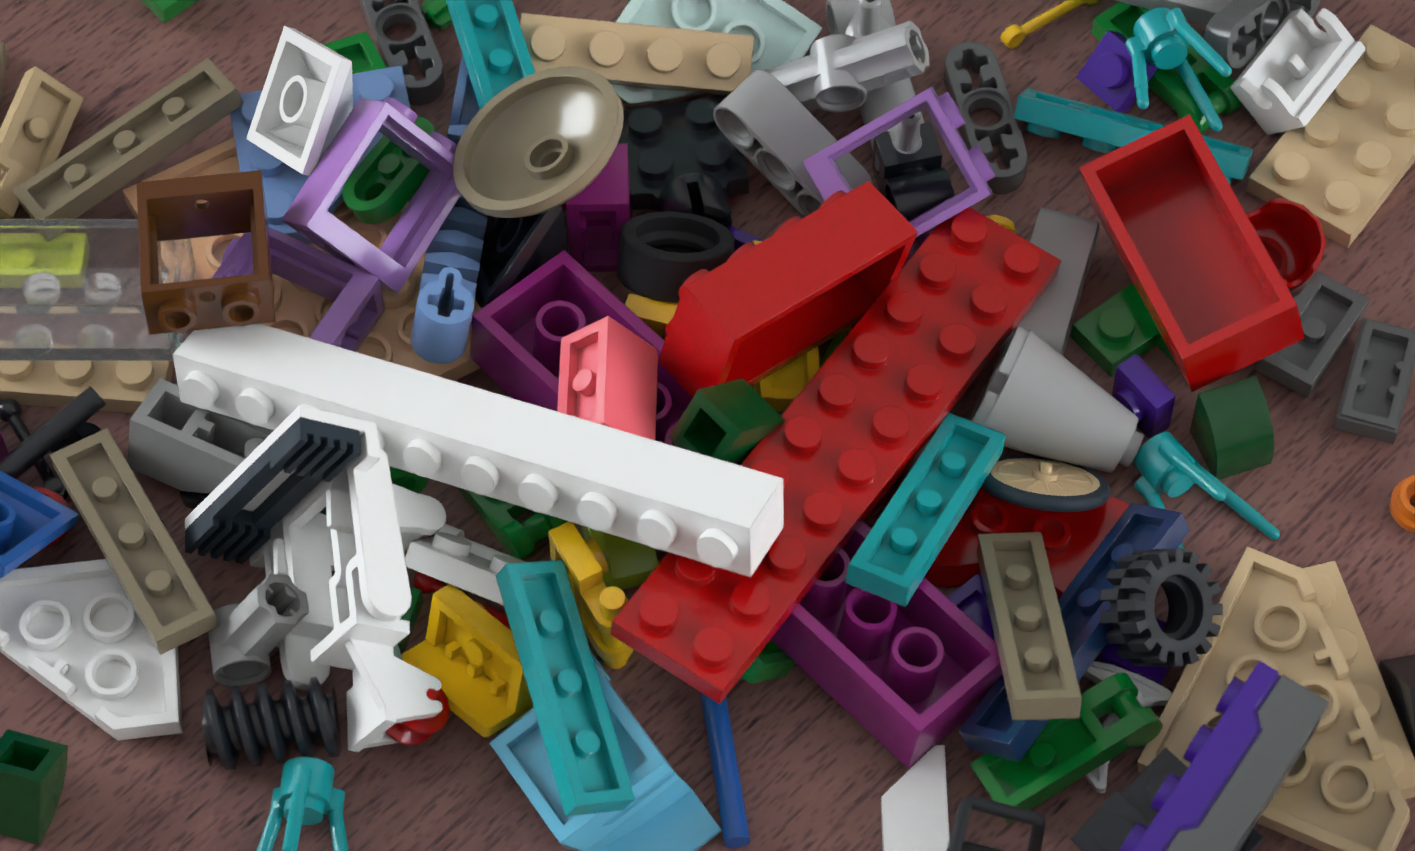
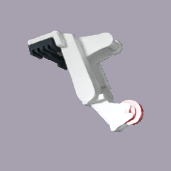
M299 405L185 518V553L192 554L198 548V555L205 556L211 550V558L218 559L222 554L223 560L229 562L236 556V563L243 564L246 560L250 559V566L265 567L266 577L269 574L288 576L299 590L306 593L309 613L276 646L280 649L282 671L285 678L292 681L294 687L307 690L310 678L317 677L320 684L325 682L329 676L330 666L353 670V687L346 692L349 751L360 752L364 748L401 743L406 746L419 745L427 741L431 734L441 730L447 722L450 708L447 696L441 688L440 680L395 657L393 648L410 634V622L400 618L406 613L411 604V592L404 552L409 548L411 541L419 540L423 535L435 534L446 523L445 509L437 499L431 496L419 494L392 483L387 453L381 450L379 446L377 423ZM325 507L327 515L320 513Z

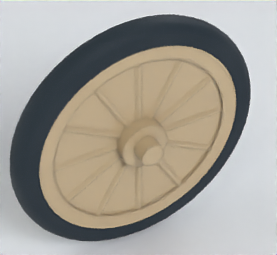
M1035 456L999 458L981 486L987 493L1005 502L1052 512L1092 510L1106 503L1110 496L1109 484L1096 472L1082 466Z

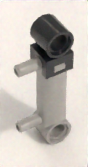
M826 0V18L829 35L845 34L858 39L895 26L890 0ZM910 78L867 92L866 102L859 107L864 125L916 96ZM921 111L869 140L873 150L872 169L879 191L908 222L954 196L949 174L945 167L941 168L942 152L932 123L924 122Z

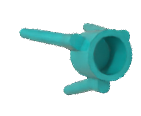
M1156 8L1149 10L1136 21L1133 28L1135 37L1129 38L1125 43L1132 57L1138 107L1146 109L1149 105L1146 60L1163 70L1176 67L1211 129L1215 132L1220 131L1223 127L1222 122L1186 59L1189 44L1222 76L1228 77L1232 72L1231 67L1187 23L1180 8H1173L1172 10L1169 8Z
M1170 432L1155 435L1137 451L1133 459V465L1142 476L1135 482L1134 488L1147 501L1148 506L1165 509L1159 496L1161 493H1166L1169 497L1174 498L1185 493L1196 483L1215 500L1226 503L1269 539L1277 540L1280 537V531L1202 467ZM1182 543L1178 546V549H1184Z
M311 757L293 758L283 764L281 787L273 789L270 813L256 851H272L283 817L287 820L282 851H297L301 825L318 824L323 820V814L329 816L333 850L349 851L343 816L345 792L333 788L335 770L332 765L326 761Z

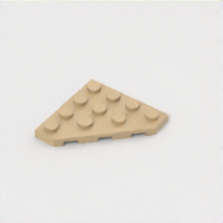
M1247 546L1218 603L1223 604V615H1213L1212 622L1221 626L1218 637H1205L1212 645V648L1207 654H1197L1199 661L1186 665L1159 718L1163 724L1161 732L1146 744L1137 761L1138 772L1141 773L1165 747L1184 765L1189 767L1191 763L1183 759V756L1203 724L1214 730L1223 715L1215 711V708L1232 679L1236 676L1246 682L1258 662L1261 661L1278 671L1280 676L1285 675L1330 703L1313 737L1257 823L1321 851H1395L1410 820V809L1401 788L1397 787L1385 759V751L1365 705H1362L1351 680L1350 670L1316 599V591L1308 572L1303 568Z

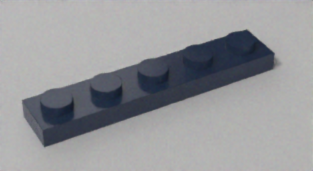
M1131 503L1058 599L1078 681L1107 644L1108 640L1105 633L1113 629L1112 623H1101L1100 612L1110 611V602L1100 600L1101 590L1113 589L1114 586L1105 579L1109 570L1120 569L1116 561L1123 556L1132 555L1133 551L1178 548L1190 532L1181 512ZM1002 673L961 727L959 733L968 749L1019 762L1050 720H1013Z

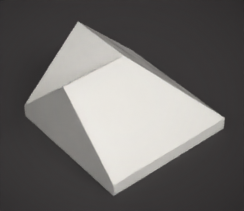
M284 26L246 139L299 173L310 176L353 109L352 61L298 30Z

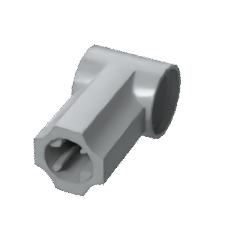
M269 574L241 603L225 605L214 610L219 627L208 632L214 680L220 685L227 687H245L262 682L269 677L271 673L269 653L309 613L306 593L299 590L293 584L290 577Z

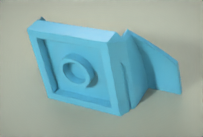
M592 652L591 655L635 800L621 811L565 816L533 705L529 711L509 724L506 729L489 743L559 843L568 850L696 851L722 832L720 826L692 788L676 774L609 682L611 680L610 676Z

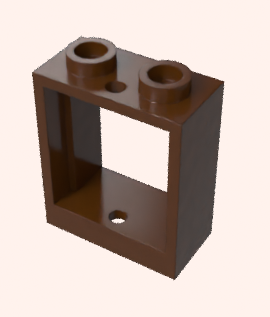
M261 170L136 182L141 295L149 335L276 322L268 213ZM207 200L206 203H197L196 201ZM251 232L254 274L163 283L161 241Z

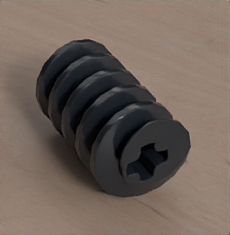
M312 677L308 684L306 696L299 698L292 681L286 680L282 687L280 699L273 701L266 684L260 683L257 686L254 702L248 704L239 686H234L231 689L228 705L222 707L213 689H208L205 692L203 700V730L210 767H212L214 755L217 753L226 770L236 769L241 750L244 751L252 767L262 766L267 747H270L277 763L284 764L290 758L293 744H296L302 757L314 758L319 741H322L331 758L340 757L341 735L334 685L332 693L325 694L318 678Z

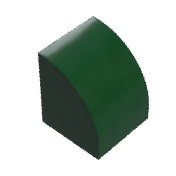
M1256 375L1198 393L1190 433L1210 473L1218 480L1272 463L1274 454L1272 421L1265 396Z
M742 378L698 389L670 433L669 438L679 448L741 465L761 439L781 426L785 419Z
M9 729L1 736V835L39 845L50 826L59 803L67 768L68 745Z

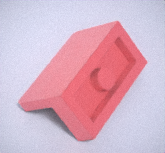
M610 316L561 338L557 412L655 440L658 352L656 348Z

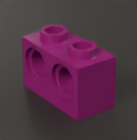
M628 143L617 144L609 162L597 178L582 192L566 202L570 256L588 272L617 271L621 227L631 219Z

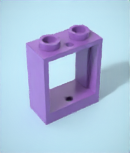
M933 87L928 88L802 161L824 201L837 191L843 190L845 193H848L852 188L835 160L925 108L970 187L909 221L918 231L917 236L991 195L992 190L987 181L996 177L980 146L976 145L968 150L957 131V128L966 124L949 92L938 97Z
M386 97L384 102L360 98L287 210L282 221L327 254L379 277L381 289L399 293L461 196L453 176V160L457 144L434 131L428 135L414 124L418 118L417 114L396 99ZM377 131L430 170L380 249L327 211Z
M269 227L272 273L334 302L309 338L357 352L385 311L379 277ZM251 232L244 233L241 238L237 237L229 243L223 254L221 266L212 278L254 274Z

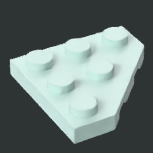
M630 0L616 21L619 23L754 36L751 73L756 70L765 71L803 58L822 30L821 26L783 0ZM611 84L622 104L628 108L705 94Z

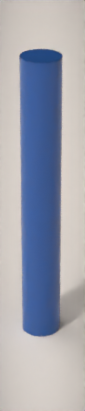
M700 692L724 845L727 848L744 847L750 843V835L727 696L719 704Z

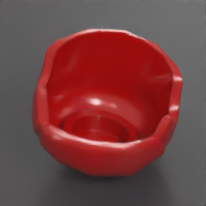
M1272 198L1259 208L1246 213L1291 292L1302 286L1319 267L1325 250L1326 239L1321 222L1305 205L1283 198Z

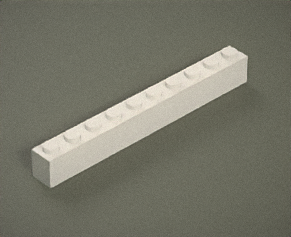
M250 324L247 326L194 330L173 353L180 401L271 430H275L299 405L377 423L380 449L387 453L389 466L748 577L753 575L784 527L783 478L267 325Z

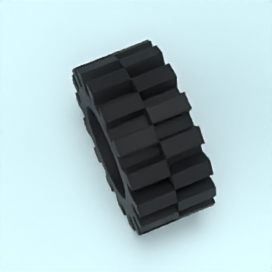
M1178 548L1133 551L1132 555L1123 556L1116 561L1120 569L1109 570L1105 579L1114 586L1113 589H1102L1100 600L1110 602V611L1100 612L1101 623H1112L1113 629L1105 633L1109 644H1121L1116 653L1122 659H1132L1131 664L1137 666H1183V664H1193L1199 661L1197 654H1207L1212 645L1205 637H1218L1221 626L1213 623L1212 617L1213 615H1223V604H1213L1212 595L1221 593L1218 582L1206 581L1213 571L1207 563L1197 564L1200 556L1194 552H1184V549ZM1160 585L1165 591L1168 601V618L1163 630H1161L1157 623L1154 611L1155 596Z

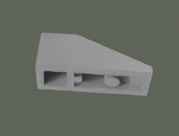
M159 378L130 418L127 463L131 469L181 491L210 494L274 430L180 401L178 385Z

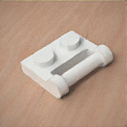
M444 524L435 533L434 537L410 542L405 557L406 567L501 605L504 604L495 575L505 564L525 563V561L464 538L463 530L448 524Z

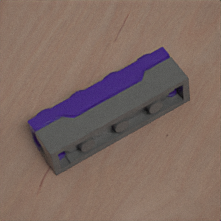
M1261 661L1258 662L1246 682L1235 676L1215 708V711L1223 715L1214 730L1205 724L1200 727L1183 756V759L1191 763L1182 778L1172 772L1167 776L1150 805L1151 808L1158 811V814L1149 827L1137 822L1119 851H1239L1313 737L1330 702L1285 675L1280 676L1278 671Z

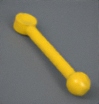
M1067 0L1020 27L1017 24L1009 26L1002 33L1001 41L1007 48L1013 49L1020 45L1025 36L1083 4L1094 5L1099 0Z

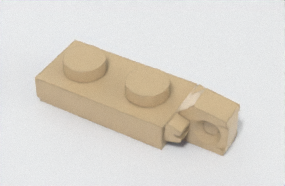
M36 66L25 72L0 128V223L7 218H13L18 208L19 201L12 190L58 159L83 101L82 96Z

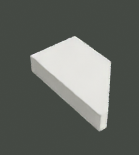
M934 745L881 797L883 851H947L950 837L945 745Z

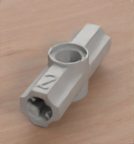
M908 21L858 39L845 34L822 37L811 45V55L765 71L778 79L808 111L821 108L830 112H845L862 106L866 102L868 91L922 74L925 67L930 65L928 48L923 41L920 29L912 21Z

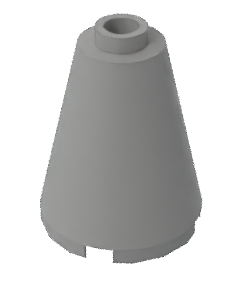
M1017 325L993 368L994 371L986 387L983 388L969 420L1005 434L1004 448L1107 473H1112L1118 463L1128 468L1144 438V434L1135 430L1139 418L1032 330H1027Z

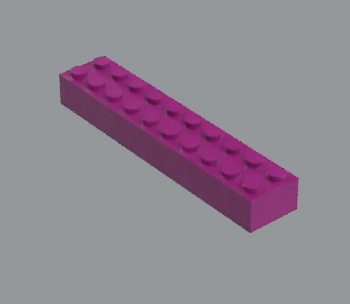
M563 250L472 315L470 358L512 398L557 411L561 338L610 316L655 347L658 352V358L664 340L572 256ZM659 362L657 369L655 441L678 447L669 438V435L692 398ZM863 522L771 640L909 769L934 745H937L970 717L1001 676L1002 669L996 642L925 577L906 607L845 583L848 564L871 531V528Z

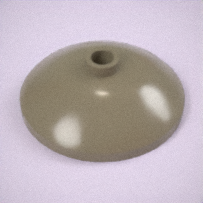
M581 67L547 69L529 75L508 86L479 110L459 140L453 160V176L457 189L474 209L488 216L499 218L532 216L554 209L569 201L597 178L615 151L621 136L624 120L623 106L617 92L601 74Z

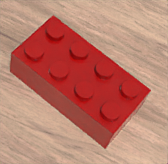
M1190 114L1079 167L1089 201L1191 392L1305 339L1297 303Z
M870 181L865 182L848 193H845L843 190L835 192L822 203L817 211L803 219L799 216L788 219L768 239L757 245L753 242L746 243L738 248L726 263L709 272L707 269H701L691 275L679 289L678 295L680 300L673 318L665 328L667 336L658 362L692 399L698 389L742 378L750 386H753L859 322L891 281L899 276L918 231Z

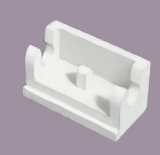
M1325 8L1321 9L1316 19L1326 32L1320 30L1304 10L1291 11L1230 87L1267 135L1305 127L1366 50L1360 40L1355 41L1339 19Z

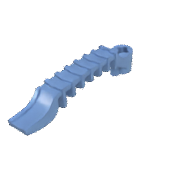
M463 54L447 138L457 145L466 127L480 110ZM462 194L426 249L410 338L411 346L418 356L426 361L438 364L457 360L466 349L488 215L474 209Z

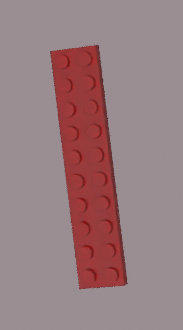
M971 207L938 224L901 269L899 276L891 281L781 415L785 419L784 423L762 438L740 465L783 478L784 527L753 575L748 577L668 552L613 619L610 635L720 704L1014 331L1015 327L1054 280L1062 260Z

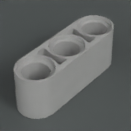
M756 70L714 108V120L718 128L732 144L806 217L817 211L824 202V199L802 161L837 142V140L778 79L766 71ZM849 152L835 160L852 190L867 181L874 185L868 172Z
M1041 207L1030 242L1062 261L1057 276L1018 325L1027 330H1032L1064 356L1092 261L1100 221ZM1010 336L1006 339V341H1005V342L1003 343V345L1000 347V349H999V356H1000L1001 352L1003 351V349H1004V347H1005V345H1006L1008 339L1010 338Z

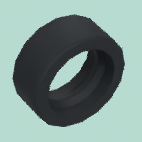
M672 211L652 212L633 217L621 227L617 277L624 287L640 296L661 302L679 303V289L691 275L701 269H707L710 272L728 261L734 252L735 237L727 227L712 219L691 213Z

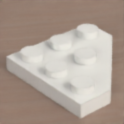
M106 559L14 569L0 578V652L117 741L182 733L178 647L164 654H159Z

